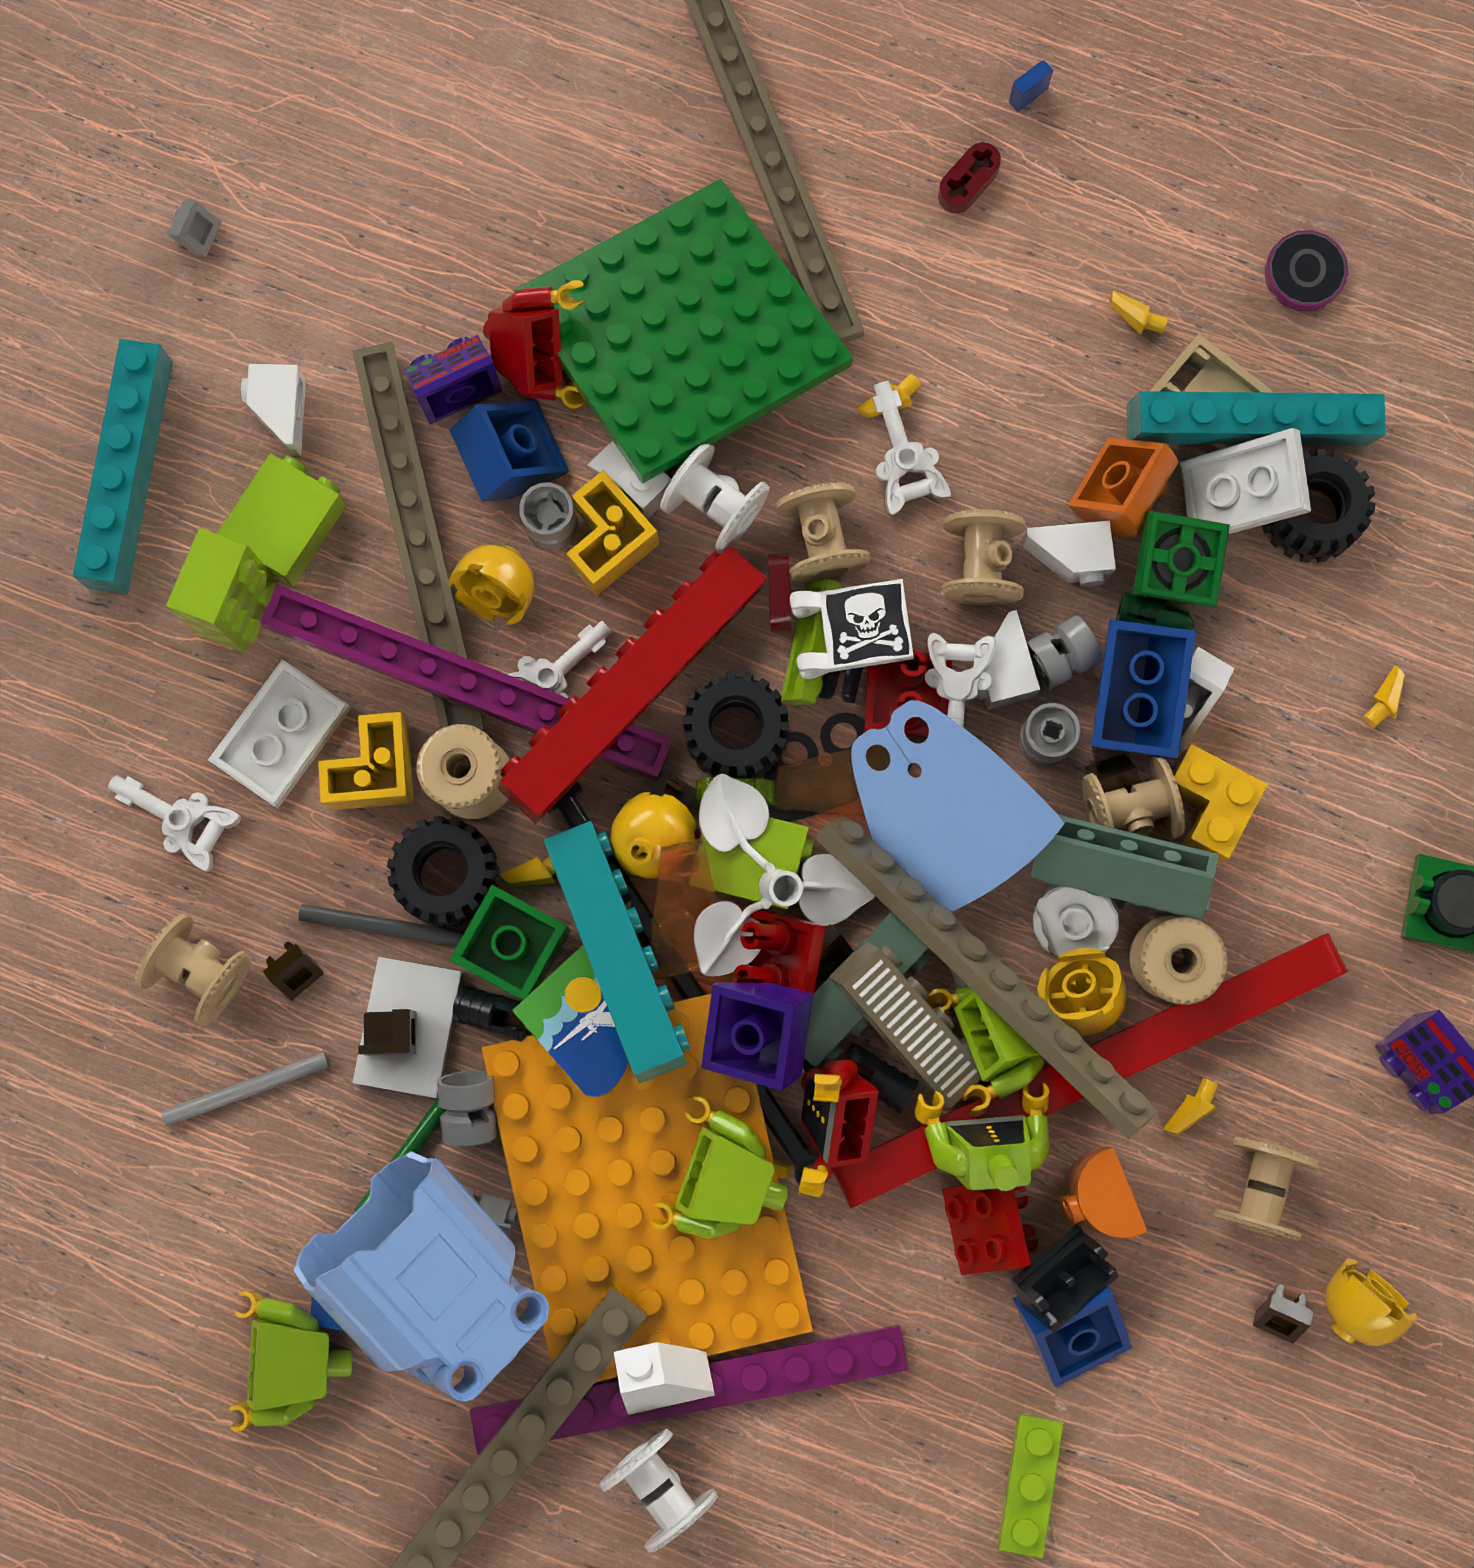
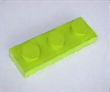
M827 578L806 583L804 591L822 592L841 589L842 583ZM822 611L808 617L798 618L781 693V701L792 706L815 704L816 698L822 689V677L819 676L813 679L802 678L797 663V658L802 653H827Z
M1018 1413L997 1545L1000 1551L1043 1559L1064 1424L1060 1420Z

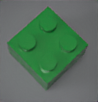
M491 885L449 960L523 1001L543 982L571 929L566 924L502 889Z

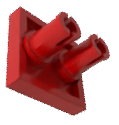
M913 649L914 659L868 666L864 733L869 729L880 730L885 728L891 721L892 713L910 700L924 702L945 715L948 714L949 700L942 698L937 693V688H931L925 682V674L928 670L935 668L929 653ZM946 660V666L952 669L953 660ZM911 717L905 723L904 733L906 737L928 738L929 727L922 718Z
M766 910L752 913L750 918L760 923H745L741 931L750 932L753 935H741L740 941L747 950L761 949V951L747 965H739L735 968L733 974L741 976L733 978L732 983H775L814 993L826 926Z
M963 1184L942 1189L945 1212L949 1220L955 1256L961 1275L1012 1270L1031 1265L1028 1253L1037 1249L1038 1239L1026 1241L1025 1238L1037 1234L1030 1224L1022 1225L1018 1209L1026 1207L1028 1196L1015 1197V1194L1026 1192L1025 1186L1015 1187L1009 1191H1001L998 1188L970 1190Z

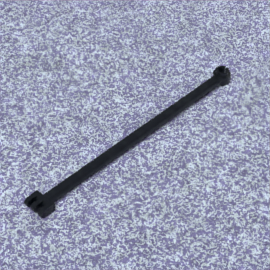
M578 781L548 811V814L558 808L570 828L591 821L575 798L583 792ZM615 856L607 857L611 871L620 868L629 893L621 896L625 905L631 900V908L635 907L644 929L640 934L648 946H651L654 955L683 999L706 995ZM756 1084L765 1123L795 1166V1179L800 1185L803 1168L808 1164H814L818 1156L811 1153L769 1088Z

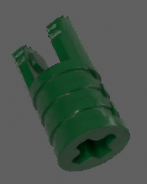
M1126 591L1121 596L1115 619L1118 621L1193 631L1195 626L1188 611L1165 605L1166 602L1164 600L1137 596Z

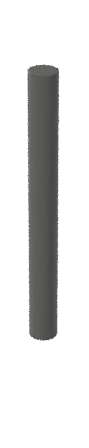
M302 904L299 910V921L457 947L465 931L306 904Z

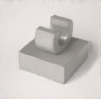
M184 199L180 209L175 212L176 218L171 229H168L166 233L195 256L206 257L222 221L195 200Z

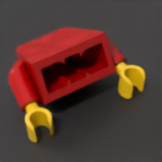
M573 280L554 291L551 286L520 289L502 302V308L489 312L488 320L483 326V334L486 339L490 340L491 359L495 369L511 382L517 393L521 396L556 401L557 397H559L571 409H576L585 403L583 397L576 393L579 391L572 381L567 386H562V365L557 355L561 351L559 309L554 308V303H559L562 308L571 310L586 302V299L574 300L570 295V290L583 286V282Z
M851 1060L830 1061L823 1068L809 1070L801 1079V1086L804 1090L801 1123L817 1149L819 1156L812 1169L803 1168L798 1193L820 1198L823 1194L825 1181L832 1177L837 1167L868 1163L879 1090L858 1074V1067Z

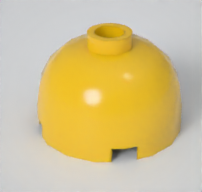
M480 545L472 549L460 559L448 581L450 587L454 584L458 589L455 598L470 612L491 622H494L495 615L508 618L505 624L509 625L522 620L535 592V580L531 568L525 559L522 558V555L510 546Z
M645 792L629 799L614 818L610 833L611 846L620 865L631 874L646 879L665 878L681 869L695 851L694 832L697 830L696 823L688 808L675 797L667 794L663 796L649 795L651 792Z
M1078 948L1067 951L1057 957L1059 963L1054 965L1050 971L1047 967L1044 969L1037 986L1038 996L1049 1005V1008L1062 1021L1075 1029L1080 1036L1102 1033L1112 1027L1122 1015L1127 1000L1124 976L1117 962L1106 957L1105 952L1094 948Z
M1347 1258L1336 1270L1326 1288V1308L1329 1315L1335 1321L1331 1325L1332 1329L1339 1337L1350 1344L1357 1340L1367 1346L1383 1347L1396 1342L1416 1322V1313L1406 1314L1404 1310L1409 1305L1407 1300L1379 1274L1370 1269L1367 1273L1368 1277L1355 1269L1360 1262Z

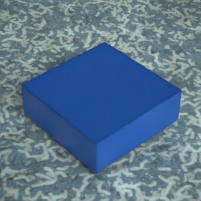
M1045 60L1037 63L1013 82L1009 103L1017 112L1048 89L1053 69Z

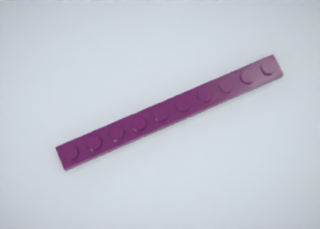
M276 585L260 621L261 627L535 734L544 725L551 729L562 718L557 713L569 700L561 695L280 585ZM632 724L599 759L656 781L672 739Z
M898 1324L709 1361L715 1396L628 1415L624 1405L618 1379L593 1384L550 1440L907 1371L909 1369L901 1328ZM523 1398L470 1409L477 1455L480 1454Z

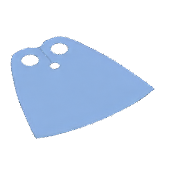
M910 700L904 703L892 713L891 721L885 728L880 730L869 729L859 736L852 745L851 757L855 782L872 840L879 847L889 852L899 866L912 878L918 880L940 905L951 912L980 898L1021 870L1051 842L1065 824L1047 802L995 752L947 715L924 702ZM920 717L927 723L929 735L925 742L920 744L913 743L906 737L904 726L909 718ZM881 745L889 752L890 764L885 770L876 771L868 765L866 753L870 746ZM911 763H917L921 767V775L917 778L912 777L908 772V766Z

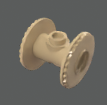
M837 482L813 485L791 492L776 502L775 510L778 516L800 518L802 534L808 552V559L790 568L789 574L793 581L808 583L827 578L832 580L855 573L870 563L871 556L868 551L862 549L846 550L837 509L855 499L856 491L851 484Z
M990 509L966 510L946 516L943 521V529L952 535L964 537L965 560L963 563V579L949 581L941 585L940 592L942 597L955 603L977 606L1005 605L1021 600L1024 595V588L1017 583L1002 580V570L1007 567L1012 559L1011 548L1008 543L1003 541V538L1017 536L1026 530V523L1023 517L1007 511Z
M465 724L450 725L435 732L422 746L417 760L419 783L428 797L442 805L453 815L470 820L486 818L499 811L509 800L498 788L500 780L503 778L500 775L501 769L510 760V757L482 730ZM470 768L468 774L463 777L466 770Z
M1154 756L1151 758V781L1132 785L1130 793L1125 788L1104 793L1099 780L1093 773L1084 776L1082 790L1089 822L1118 830L1124 829L1139 835H1146L1154 830L1153 823L1155 820L1162 819L1166 830L1172 838L1182 836L1185 832L1182 799L1173 772L1164 757Z
M180 914L168 922L149 945L138 965L135 983L140 988L147 989L154 985L163 975L179 985L186 981V989L201 998L195 1012L194 1021L198 1025L207 1026L224 1011L236 995L250 968L251 957L242 950L222 965L218 960L222 953L208 941L200 939L197 944H189L187 942L192 930L193 919L186 914Z
M1163 916L1149 921L1137 932L1130 947L1129 963L1135 980L1146 992L1174 1004L1187 1005L1205 1000L1219 988L1227 971V952L1220 936L1204 922L1179 916ZM1181 949L1184 956L1183 963L1174 970L1171 958L1175 951Z
M1235 1137L1232 1145L1254 1153L1239 1214L1215 1208V1217L1256 1233L1299 1241L1302 1236L1301 1233L1279 1225L1294 1166L1318 1170L1319 1161L1279 1145Z

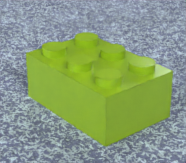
M199 527L166 607L198 636L244 653L248 643L252 644L257 638L260 630V621L258 619L264 605H268L275 590V577L248 545Z

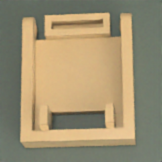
M1199 333L1150 390L1181 392L1170 381L1189 360L1201 370L1182 392L1273 393L1270 388ZM1225 444L1203 445L1210 452L1227 448Z

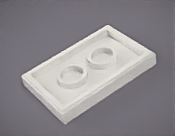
M1295 428L1180 461L1187 517L1230 524L1229 534L1311 512L1300 430Z
M282 659L208 761L278 809L346 717L351 707Z
M378 957L367 1012H392V1009H411L416 1011V1054L372 1056L358 1054L352 1083L438 1098L437 1081L443 1077L454 1022L453 1004L460 991L463 972ZM364 1028L360 1045H364Z

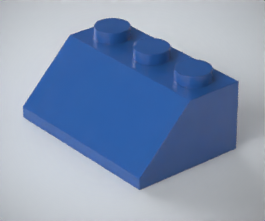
M1110 619L1107 628L1090 748L1178 758L1196 631Z

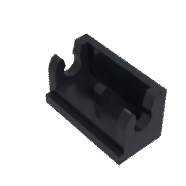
M1076 1224L1031 1262L1030 1266L1024 1268L1011 1279L1022 1307L1050 1331L1055 1333L1119 1277L1116 1269L1104 1260L1109 1254Z

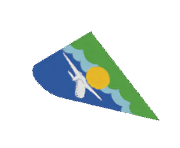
M631 900L625 905L626 909L631 908ZM582 945L512 1011L585 1095L599 1097L608 1093L619 1082L626 1070L628 1059L585 947Z

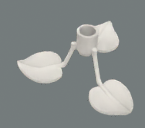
M725 774L717 775L703 794L699 809L700 829L705 840L716 850L726 852L740 844L741 848L764 869L765 873L759 882V891L763 898L761 901L746 907L743 912L732 902L720 901L706 907L698 916L694 926L693 938L699 968L705 976H722L732 973L737 966L747 965L759 954L761 949L747 950L742 946L740 936H752L753 933L741 930L747 922L760 923L753 918H749L750 915L763 908H770L772 903L781 906H791L798 901L801 912L808 920L827 926L847 919L861 906L875 897L831 854H818L808 858L802 865V881L798 875L791 871L776 869L772 863L764 859L747 842V840L759 837L767 826L769 810L765 799L752 786Z

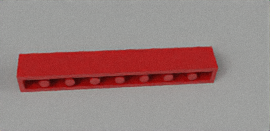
M731 545L721 555L714 551L700 566L699 569L703 572L694 583L689 579L684 581L671 597L675 602L666 611L658 608L643 626L647 631L638 640L630 637L618 649L615 655L619 660L609 670L605 666L599 668L587 682L590 689L580 699L575 695L572 696L558 711L557 714L562 718L551 729L544 725L531 738L528 744L533 748L522 759L515 755L501 769L500 775L503 778L500 780L498 790L535 824L761 591L767 578Z

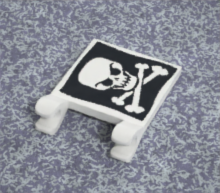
M903 579L822 592L796 591L790 595V605L795 617H808L822 611L827 653L808 652L800 654L797 658V663L802 678L813 679L834 671L914 659Z

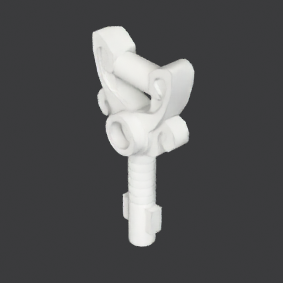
M889 381L874 385L877 396L872 399L877 414L883 413L893 448L887 451L884 456L885 462L878 464L875 470L876 477L880 481H887L885 489L887 513L891 516L895 515L901 510L905 502L929 494L937 499L949 498L951 496L949 486L942 474L934 467L939 459L937 450L933 448L923 450L922 444L908 442L898 407L902 406L898 391H892ZM909 471L920 472L925 476V479L903 486L899 485V479Z
M602 620L595 627L589 624L578 634L580 641L574 644L555 663L542 658L536 662L531 656H524L518 662L519 671L507 675L568 698L565 693L568 687L564 675L591 651L597 654L606 646L607 642L605 639L612 631Z
M931 633L928 637V649L930 659L935 668L928 670L925 674V682L931 688H937V693L942 698L949 700L947 716L963 727L965 701L976 699L979 691H988L992 687L993 680L990 674L985 671L994 655L996 639L993 636H986L977 641L975 645L947 643L940 635ZM946 660L972 661L974 665L971 669L956 672L946 666Z
M115 775L111 779L108 790L116 793L115 799L130 807L134 803L163 819L161 829L162 833L167 836L163 844L168 852L179 854L183 851L185 856L196 867L205 872H210L213 869V855L210 852L224 828H232L241 821V816L230 809L209 806L210 801L207 796L199 792L192 794L189 800L182 798L171 806L149 792L142 790L144 785L129 776L123 779ZM205 818L210 819L194 845L192 843L194 827Z

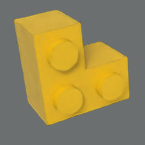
M604 470L571 496L575 510L593 531L566 553L570 567L596 596L659 545L657 530Z
M401 712L358 715L361 757L318 761L320 802L330 811L414 803L409 721Z
M1191 744L1181 753L1172 770L1181 799L1200 808L1181 845L1219 854L1217 860L1219 865L1228 860L1232 855L1268 784Z

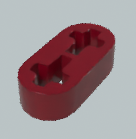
M985 142L974 144L943 177L939 186L938 200L944 210L950 213L966 211L996 178L1000 168L1001 156L995 146ZM984 158L990 160L988 167L982 166L976 174L972 173L976 160L982 161ZM963 182H966L963 197L957 195L953 199L949 196L950 188L956 190Z
M768 554L770 632L791 631L789 554Z

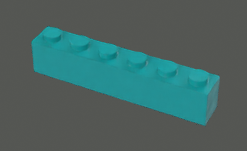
M119 339L73 571V577L87 589L128 594L173 363L160 344Z
M1139 391L1127 403V439L1166 444L1237 445L1295 428L1300 430L1303 446H1368L1386 435L1384 394Z
M592 821L544 839L546 849L636 1080L641 1084L687 1065L688 1063L683 1052L691 1049L682 1025L673 1027L668 1012L675 1009L666 984L657 987L652 972L660 969L651 946L642 948L637 933L644 931L635 907L626 909L621 895L629 893L620 868L611 871L607 857L614 855L605 831L597 834Z

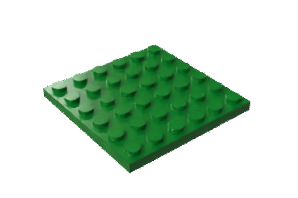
M722 179L713 182L513 290L515 293L520 289L551 286L554 291L573 280H579L584 283L583 286L570 290V295L574 300L586 299V302L582 305L567 310L562 308L559 303H554V308L559 309L561 351L557 355L563 370L642 484L686 460L700 445L718 442L846 370L853 363V356Z

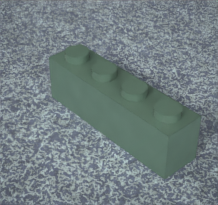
M1059 815L1065 824L1034 859L1031 878L1043 880L1052 885H1063L1083 890L1096 896L1103 895L1127 901L1135 906H1147L1171 912L1179 917L1203 920L1215 877L1219 854Z
M892 912L854 951L856 952L866 941L878 948L885 945L902 962V965L898 968L902 975L908 969L915 975L932 957L926 951L929 947ZM830 978L821 985L813 996L804 1060L813 1069L820 1063L825 1065L830 1061H834L844 1051L839 1042L849 1032L857 1037L869 1024Z

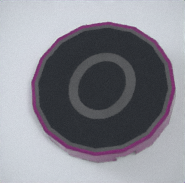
M1313 230L1296 231L1284 236L1272 248L1265 265V281L1269 290L1273 291L1281 304L1297 311H1316L1331 303L1343 290L1348 276L1347 258L1340 245L1328 235Z

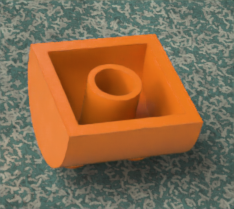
M1108 437L1068 503V506L1087 522L1110 520L1111 534L1127 538L1134 537L1143 531L1146 512L1151 511L1155 502L1167 493L1169 488L1168 480L1178 465V459L1166 443Z
M1097 1147L1081 1155L1068 1172L1065 1183V1195L1058 1197L1066 1220L1068 1222L1073 1221L1074 1224L1080 1222L1092 1231L1117 1238H1130L1148 1232L1114 1147Z

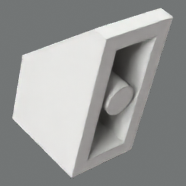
M249 364L248 378H243L241 382L242 401L248 405L255 417L292 456L301 457L306 388L305 376L298 365Z
M613 441L587 465L595 475L604 470L647 520L661 508L662 497L671 479L663 472L642 484Z
M1110 520L1027 528L1022 538L1023 548L1067 583L1080 582L1081 587L1100 586L1105 584V580L1110 579L1116 569Z
M1017 610L1008 612L994 637L996 639L995 652L990 665L985 671L990 674L993 680L992 687L988 691H979L977 697L978 701L984 700L987 710L1033 699L1040 691Z
M1200 647L1196 649L1192 657L1179 746L1180 751H1183L1224 692L1234 671L1232 666Z
M656 1342L614 1352L620 1393L628 1415L715 1396L706 1351Z

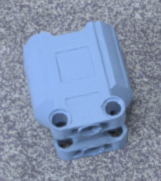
M412 1151L388 1163L380 1172L375 1174L371 1178L370 1198L334 1234H315L310 1242L301 1250L293 1269L309 1294L379 1369L388 1372L405 1371L424 1383L433 1384L435 1388L458 1401L466 1402L477 1397L544 1325L549 1314V1304L545 1296L536 1290L522 1286L512 1275L515 1246L511 1239L439 1159H427ZM523 1298H526V1311L517 1318V1305ZM463 1366V1379L456 1386H452L451 1379L456 1369Z

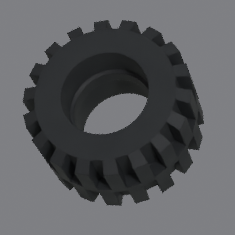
M1316 449L1311 456L1308 450L1303 452L1308 489L1321 491L1331 499L1336 509V521L1332 524H1319L1301 514L1262 525L1265 534L1272 532L1274 538L1270 543L1275 548L1280 544L1286 548L1283 553L1285 556L1292 558L1297 553L1300 555V562L1309 563L1313 557H1316L1317 563L1325 562L1331 556L1336 558L1341 555L1369 527L1372 521L1369 517L1375 512L1376 503L1369 501L1375 495L1373 486L1366 487L1365 482L1370 477L1365 470L1359 473L1355 469L1358 462L1353 458L1345 462L1341 459L1343 453L1335 450L1330 456H1326V449Z
M735 671L726 672L725 678L719 679L717 675L709 678L707 686L704 687L701 684L695 690V697L689 699L686 705L687 712L684 715L683 727L688 752L703 772L708 771L711 773L712 778L719 774H725L735 780L746 779L747 783L755 781L756 776L760 774L765 776L771 772V767L775 763L778 764L782 758L783 751L787 747L789 735L788 710L786 704L783 705L781 701L782 696L777 689L773 691L769 688V682L763 678L760 681L753 679V674L744 672L742 677L735 676ZM731 707H742L752 711L761 722L762 730L759 739L751 746L740 750L721 746L715 741L711 731L712 722L720 712Z
M434 816V821L428 822L426 819H422L416 822L417 828L413 830L407 828L401 833L404 839L401 843L395 841L391 849L395 852L393 859L388 858L387 868L391 870V876L387 878L389 886L395 892L393 896L411 915L437 927H445V925L456 927L463 925L462 921L467 919L472 921L491 885L499 886L496 883V879L500 877V867L496 863L498 858L495 851L475 827L464 823L461 819L452 817L449 820L444 816ZM455 849L462 853L467 860L468 872L464 883L459 889L449 895L435 896L430 894L423 887L421 881V871L425 861L439 850Z

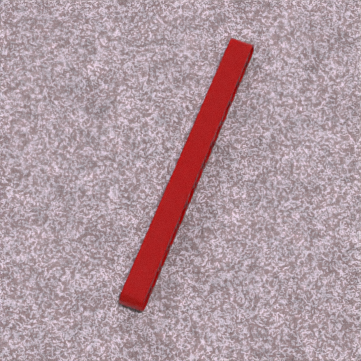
M1326 933L1222 982L1219 988L1203 1001L1187 1005L1176 1004L1089 1046L1100 1057L1109 1061L1114 1070L1125 1079L1347 973L1348 970L1329 933ZM1050 1064L1043 1067L1028 1085V1094L1036 1098L1042 1096L1043 1083L1048 1086L1049 1103L1047 1111L1043 1113L1044 1116L1085 1098ZM1022 1088L1001 1100L999 1096L991 1099L986 1112L980 1116L970 1115L972 1109L984 1104L983 1100L978 1098L940 1116L939 1120L940 1123L1019 1115H1024L1027 1118L1030 1114L1026 1113L1022 1107ZM926 1124L869 1150L868 1163L836 1168L834 1175L850 1208L861 1205L937 1168L933 1162L924 1130L928 1127Z

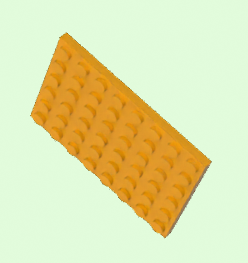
M711 994L673 1002L675 1009L668 1012L673 1027L682 1025L691 1049L683 1052L688 1063L687 1065L639 1084L628 1061L626 1070L619 1082L612 1090L599 1097L585 1095L534 1035L525 1037V1040L523 1039L522 1042L510 1040L481 1047L488 1078L489 1076H494V1108L534 1290L543 1294L549 1304L548 1319L543 1325V1331L551 1363L612 1286L647 1312L646 1319L621 1350L659 1342L706 1351L707 1356L813 1332L785 1206L779 1211L762 1206L758 1220L754 1225L742 1224L737 1231L713 1239L678 1231L676 1225L658 1230L650 1222L652 1219H659L663 1222L668 1221V1212L663 1208H657L653 1205L661 1200H669L676 1204L701 1128L710 1129V1124L698 1125L692 1123L685 1115V1113H688L695 1119H700L705 1115V1105L694 1100L693 1098L701 1097L709 1101L714 1112L721 1110L747 1124L764 1145L766 1150L765 1160L775 1165L756 1083L701 1068ZM775 1167L771 1181L779 1183ZM615 1358L596 1382L618 1377Z

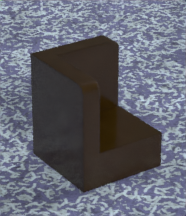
M392 1009V1012H366L364 1014V1045H358V1054L364 1056L416 1054V1011L411 1009Z

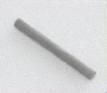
M324 1051L162 1110L163 1121L166 1126H170L330 1068L328 1056Z

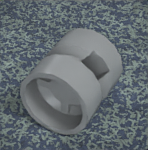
M550 482L534 485L523 494L519 504V511L529 539L537 547L545 550H558L567 546L574 539L578 529L577 515L569 493L561 486Z
M1077 615L1057 625L1054 628L1053 635L1044 632L1026 642L1035 674L1042 685L1050 691L1071 680L1073 671L1082 674L1103 661L1095 636L1085 621Z
M1047 703L1040 705L1032 711L1020 729L1018 743L1021 753L1034 765L1042 767L1057 765L1068 756L1079 741L1081 731L1079 720L1072 710L1062 704Z
M462 1071L439 1078L437 1081L439 1106L446 1110L440 1116L442 1141L451 1146H474L497 1138L496 1112L493 1108L489 1107L495 1101L494 1076H489L488 1078L487 1072Z

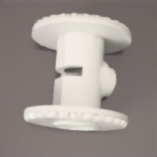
M708 443L702 444L695 449L680 466L665 490L660 507L668 514L686 500L724 527L715 545V549L723 553L730 545L733 546L750 527L764 505L770 487L765 482H760L746 496L739 492L735 479L727 475H716L707 469L715 451V447Z
M668 1429L659 1432L634 1449L599 1483L600 1488L605 1492L624 1479L655 1520L660 1529L644 1545V1548L649 1553L662 1548L687 1530L718 1498L717 1492L711 1489L695 1500H692L682 1487L678 1474L672 1468L667 1467L658 1455L657 1451L673 1436V1433Z

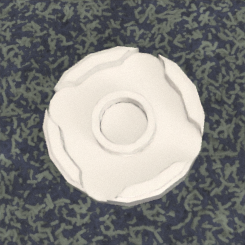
M1051 885L1039 897L1033 914L1034 933L1041 946L1049 953L1052 952L1057 956L1078 948H1094L1106 952L1114 942L1119 930L1118 907L1111 897L1096 896L1086 891L1063 885Z

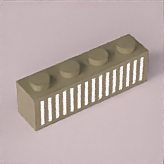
M866 941L829 978L930 1094L934 1096L935 1091L940 1092L944 1097V1105L950 1109L964 1096L970 1086L975 1085L981 1080L965 1038L959 1041L951 1030L955 1027V1024L939 1007L933 1011L924 999L929 994L924 987L912 976L906 979L898 970L902 965L899 958L887 946L884 945L878 948Z

